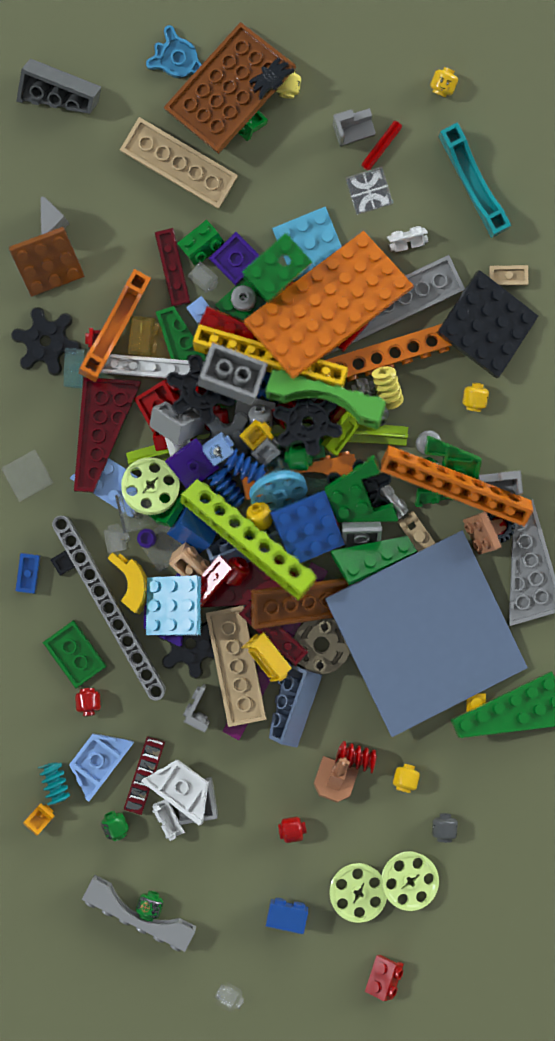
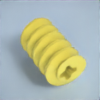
M389 366L375 369L371 375L374 378L373 381L378 391V397L386 401V408L388 410L399 407L403 403L404 397L396 370Z

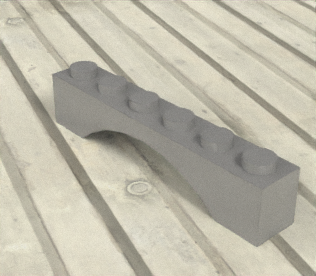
M96 875L92 878L82 898L89 907H97L105 915L110 917L113 915L119 918L121 923L125 925L131 924L140 933H149L156 941L166 942L170 944L172 949L179 952L181 950L186 951L196 931L195 925L181 918L171 920L154 919L153 921L141 919L138 913L122 902L115 892L112 883Z

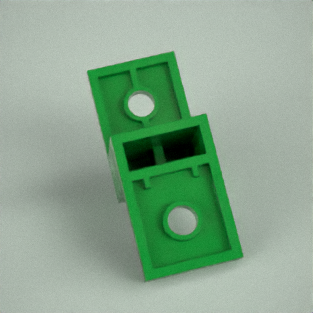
M285 233L242 271L243 280L219 300L215 306L221 312L244 321L267 302L269 304L281 294L289 283L312 264V261L295 241ZM288 256L290 258L289 265L282 266L279 263L280 257ZM248 286L253 289L256 295V304L253 309L247 312H240L233 307L231 294L235 288Z

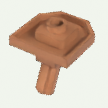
M323 756L313 784L319 796L338 803L351 796L359 769L349 768L350 763L345 757L339 759L335 764V760Z

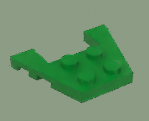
M427 436L424 449L425 455L443 456L442 466L478 479L482 462L481 457L434 437ZM417 488L415 506L422 507L423 504H436L441 500L454 499L428 489Z
M374 455L369 457L368 461L362 465L359 464L354 467V470L347 475H342L325 487V493L338 522L399 521L393 503L373 508L362 481L364 478L380 474V469Z

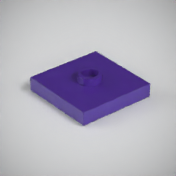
M235 232L209 257V260L236 286L243 280L242 271L260 255Z
M197 438L165 460L166 464L187 489L197 479L202 481L219 469V466H214L203 452V446Z

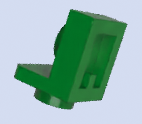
M258 110L238 134L246 141H249L255 131L267 124L268 119Z

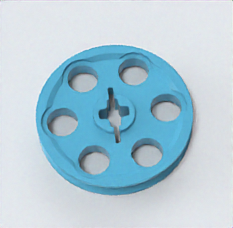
M278 471L257 480L250 488L249 497L251 504L258 502L266 503L272 512L303 499L307 494L308 488L305 478L301 474L294 471Z

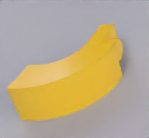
M111 553L107 559L125 574L128 582L127 592L121 602L134 613L140 615L147 603L146 573L137 561L133 559L129 561L121 553L119 555Z

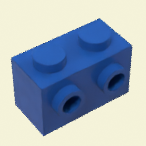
M282 898L271 899L266 927L304 934L308 907L301 902H294L292 904L287 903Z

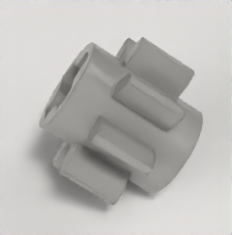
M359 378L354 382V385H351L352 392L359 391L370 397L375 394L373 381L368 382L366 378Z

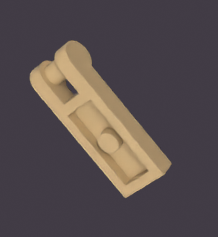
M414 511L408 513L409 516L406 518H401L397 521L418 552L435 544ZM414 522L416 527L410 530L408 525Z

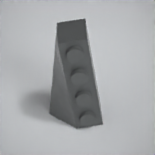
M30 58L21 69L16 102L23 103L27 101L34 105L46 104L52 108L64 107L66 110L90 114L99 102L101 86Z

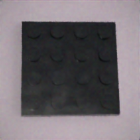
M478 270L438 329L437 334L493 377L499 378L539 316L481 270Z

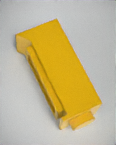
M264 633L260 635L255 634L241 647L249 650V654L265 674L271 678L270 682L284 680L292 669Z

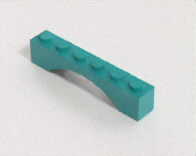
M458 122L441 130L438 137L490 237L493 238L508 230L511 223L482 177Z

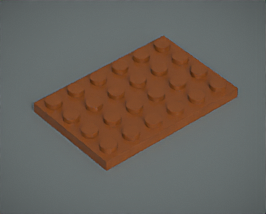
M240 22L164 106V109L219 154L276 91L270 90L261 100L259 99L260 90L254 93L253 88L256 83L250 84L249 81L263 73L261 67L269 68L278 57L281 59L280 63L288 62L289 66L286 69L293 68L295 70L296 66Z

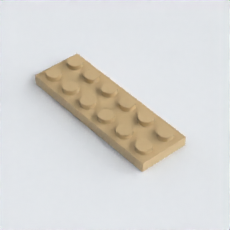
M140 117L120 148V152L218 210L238 178L237 174Z
M244 605L206 613L228 727L267 719L255 660L249 654L248 649L241 648L251 639L248 623L239 615Z

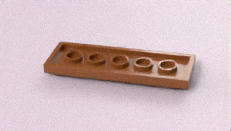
M345 578L314 582L300 600H297L282 586L252 590V627L258 629L334 618L325 598L351 585H348Z

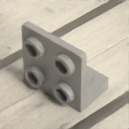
M205 684L202 687H197L192 696V699L195 700L193 705L189 703L183 714L186 717L185 723L203 732L206 731L210 723L207 720L208 716L201 712L196 714L194 710L207 686Z

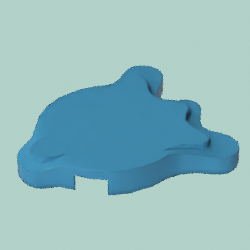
M166 26L164 28L166 43L158 42L155 44V55L146 61L147 68L149 70H162L174 78H184L194 74L202 65L198 60L195 47L189 41L180 38L173 26Z

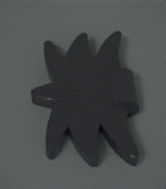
M280 57L275 59L269 68L262 66L263 73L249 81L250 84L256 83L253 91L256 93L260 90V100L270 90H276L283 84V80L288 75L295 72L293 68L286 69L289 64L288 62L280 63Z

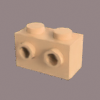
M186 542L172 553L169 565L181 576H201L211 565L208 560L203 559L193 546L188 545Z

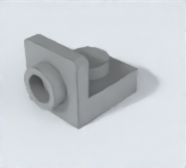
M276 436L272 440L266 438L254 451L251 450V455L260 464L266 466L281 453V445L278 443Z

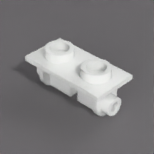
M416 226L410 228V231L407 232L396 231L391 233V236H387L389 242H392V244H389L391 252L395 251L396 253L407 250V242L411 243V248L424 246L425 243H428L427 235H423L427 234V230L424 227Z
M390 485L381 488L380 495L386 497L390 503L394 504L399 520L402 515L404 516L408 512L406 503L394 494V490Z
M164 799L153 804L154 810L152 812L155 813L159 823L162 822L163 825L161 827L169 841L185 833L182 826L179 825V820L168 801Z

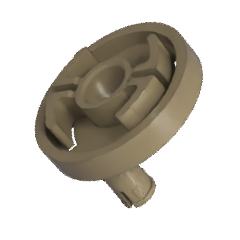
M334 618L303 622L295 633L294 639L304 648L307 647L306 650L308 651L307 655L299 663L309 671L318 674L331 673L339 669L346 662L350 654L345 640L343 643L344 638H342ZM324 637L329 641V648L326 651L320 652L316 650L314 643L317 638Z

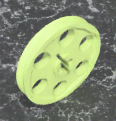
M150 457L142 458L132 463L124 472L121 483L125 502L136 512L145 515L160 514L172 507L178 497L180 488L179 478L166 462ZM152 464H157L160 467V471L153 473L149 470V467ZM138 469L142 475L139 478H134L131 476V471ZM170 476L174 479V483L166 485L163 482L164 478ZM155 482L154 489H147V483L152 484ZM129 487H134L138 492L136 495L130 496L126 491ZM167 494L170 497V501L162 503L159 497ZM143 500H150L152 506L145 509L141 506V502Z
M407 851L395 855L387 862L381 875V887L385 897L395 907L405 911H415L424 908L434 899L439 887V876L436 867L427 857L417 852ZM421 858L422 866L420 868L413 867L414 859ZM398 860L404 863V867L400 871L394 869V864ZM428 873H431L433 875V881L429 884H426L424 882V876ZM408 877L414 878V879L412 880L413 885H410V884H407V885H406V883L408 882V880H407ZM394 878L396 886L392 889L387 888V881ZM420 891L426 894V898L422 902L416 899V895ZM401 894L407 895V901L404 904H399L397 900Z
M362 863L350 864L340 869L332 879L329 892L330 900L335 911L345 920L355 923L367 922L378 916L383 910L387 898L381 887V874L375 868ZM357 868L363 871V875L359 879H355L352 876V872ZM377 877L380 880V884L377 887H371L369 885L371 878ZM339 879L346 880L347 885L344 889L336 887ZM360 888H362L361 892L363 893V895H359L355 899L356 895L354 893V890L358 891ZM373 897H379L381 900L380 904L376 907L370 904V900ZM344 898L348 901L345 908L337 906L339 899ZM357 907H362L365 910L362 917L354 915V910Z

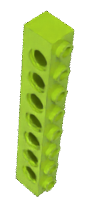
M197 479L182 494L181 503L297 600H300L314 584L316 576H314L312 570L303 567L295 556H290L286 553L279 543H274L266 532L260 531L250 519H245L240 515L237 508L228 505L225 499L211 491L205 482ZM205 499L208 500L209 503L205 504L202 503L200 500ZM220 511L224 515L219 516L215 514V512ZM230 524H237L238 528H233ZM245 536H251L253 540H247ZM265 548L268 552L263 553L259 549ZM279 560L283 565H277L274 561ZM289 573H296L298 577H291Z

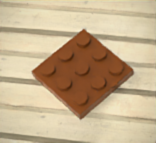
M64 226L9 247L10 253L31 297L85 277Z

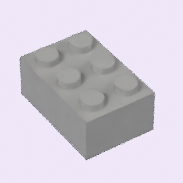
M212 343L197 385L252 405L256 399L268 363Z

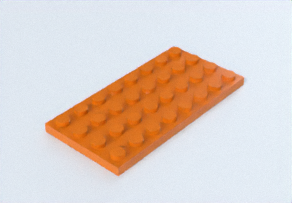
M362 231L286 288L269 304L267 302L244 320V324L292 379H295L412 290L414 285L366 232Z

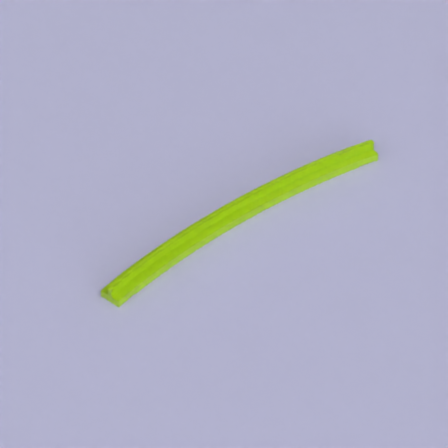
M303 423L305 427L311 426L309 423ZM358 423L359 427L347 442L406 446L408 427L383 425L378 430ZM284 424L285 429L279 425H273L270 433L278 438L280 434L286 431L287 425ZM210 433L195 436L193 439H206L210 436ZM155 445L126 453L129 465L142 458H158L165 461L170 457L168 449L156 451Z

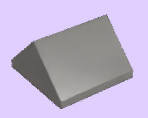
M41 197V235L63 226L65 229L70 224L68 220L45 197Z
M342 522V538L345 543L342 548L381 541V522Z

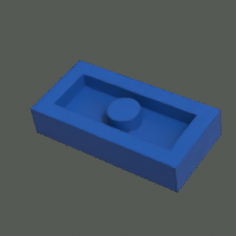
M20 553L16 591L36 593L40 555Z

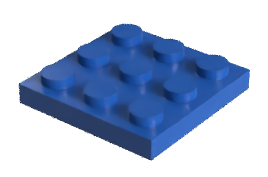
M324 490L270 512L285 552L290 556H295L299 563L345 545Z

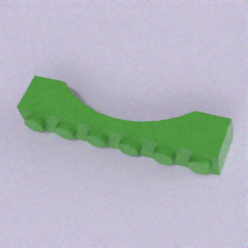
M283 370L272 371L266 388V398L281 403H288L303 398L328 400L346 409L355 417L360 425L378 430L386 406V401L380 397L366 396L359 391H348L341 386L326 385L325 382L319 380H308L301 375L292 379Z

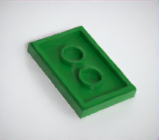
M75 620L42 642L75 689L107 667Z

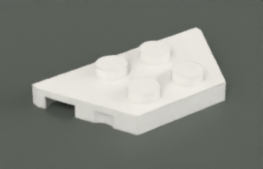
M175 760L166 767L142 779L141 782L195 823L202 825L209 782L179 760Z

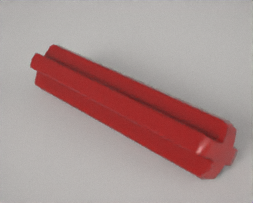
M393 121L362 162L361 166L365 170H371L402 129V125L398 121Z

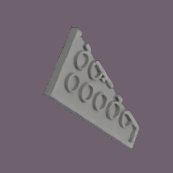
M531 499L533 512L525 527L513 522L515 529H512L514 534L512 535L509 626L555 613V573L533 499Z

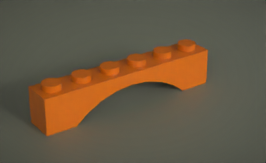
M136 269L133 270L106 323L80 366L79 374L94 382L97 381L150 283L151 278Z
M349 451L339 453V457L331 458V455H327L324 458H319L320 461L313 462V465L309 466L306 471L291 470L288 464L282 465V469L275 470L274 467L265 468L264 471H267L264 476L278 471H294L299 474L310 472L328 475L330 472H337L341 475H347L352 471L355 455L350 454ZM248 477L242 480L245 499L250 500L249 491L255 481L253 480L248 484Z

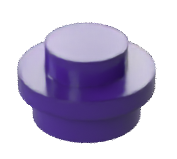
M143 529L138 533L137 541L140 546L150 548L156 542V534L151 529Z

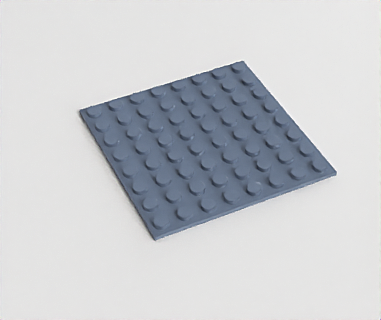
M463 530L325 598L391 737L528 668Z

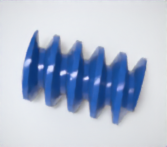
M236 448L224 465V467L228 465L227 472L235 469L234 476L241 473V480L248 477V484L253 480L256 482L262 478L267 471H264V464L257 467V460L250 463V456L244 460L243 452L237 456Z
M221 468L208 477V479H212L209 486L216 485L213 492L220 491L219 495L225 499V502L237 508L245 501V495L240 493V487H235L236 481L231 480L232 475L227 474V468Z

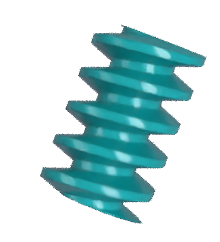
M53 762L38 767L44 769L39 776L46 777L41 783L48 784V786L43 788V791H50L45 798L52 799L47 805L60 803L70 796L69 792H64L68 789V785H62L66 778L60 777L64 774V771L58 770L62 767V763Z

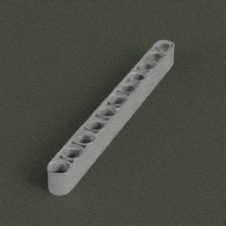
M57 516L52 522L54 531L148 697L155 701L160 700L165 695L166 688L71 519L67 516ZM60 519H64L67 522V526L63 530L58 527ZM71 535L76 538L74 546H70L67 543V539ZM79 552L84 553L86 556V560L83 563L77 561V554ZM88 569H92L95 572V577L92 580L86 577ZM97 586L104 588L105 593L103 596L96 594L95 589ZM107 602H110L114 605V611L112 613H108L105 610V604ZM116 619L123 621L124 626L122 629H117L114 626ZM125 636L132 637L133 644L131 646L124 644ZM140 653L143 657L142 662H135L133 654ZM143 670H150L152 678L145 679L142 675ZM152 687H160L161 695L155 696L152 693Z

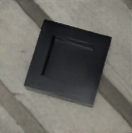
M66 550L50 559L60 576L75 568Z

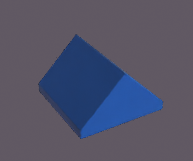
M185 507L177 521L167 532L169 536L181 544L186 542L188 545L193 546L198 554L212 544L217 533L187 507Z

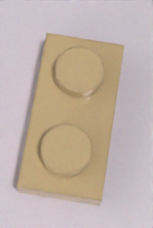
M528 265L489 266V277L500 286H528Z

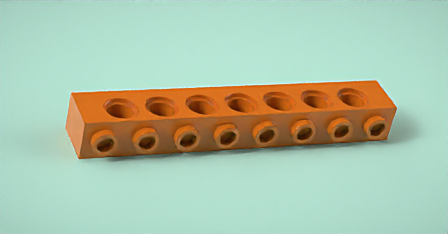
M440 324L324 361L348 367L346 379L347 382L357 380L358 375L364 373L365 376H370L379 367L389 366L395 368L394 364L402 362V365L413 362V358L419 356L420 359L431 357L432 352L438 351L441 354L450 351L449 347L453 345L437 334L438 329L442 325ZM433 337L436 340V346H428L427 338ZM408 344H417L418 351L415 353L410 352ZM391 349H398L400 356L392 358L389 353ZM374 354L380 355L382 358L381 363H373L371 356ZM361 360L363 368L360 370L355 369L353 362Z
M388 445L381 460L380 471L524 527L533 512L532 500Z

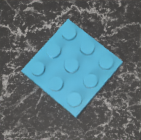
M326 207L272 228L276 240L287 233L312 261V264L299 274L293 282H296L342 247ZM283 256L286 264L289 265L290 258Z
M201 576L147 577L146 635H200Z

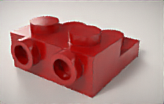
M166 379L134 398L148 425H150L153 407L165 401L173 405L174 401L180 398L177 392L179 389L170 386Z

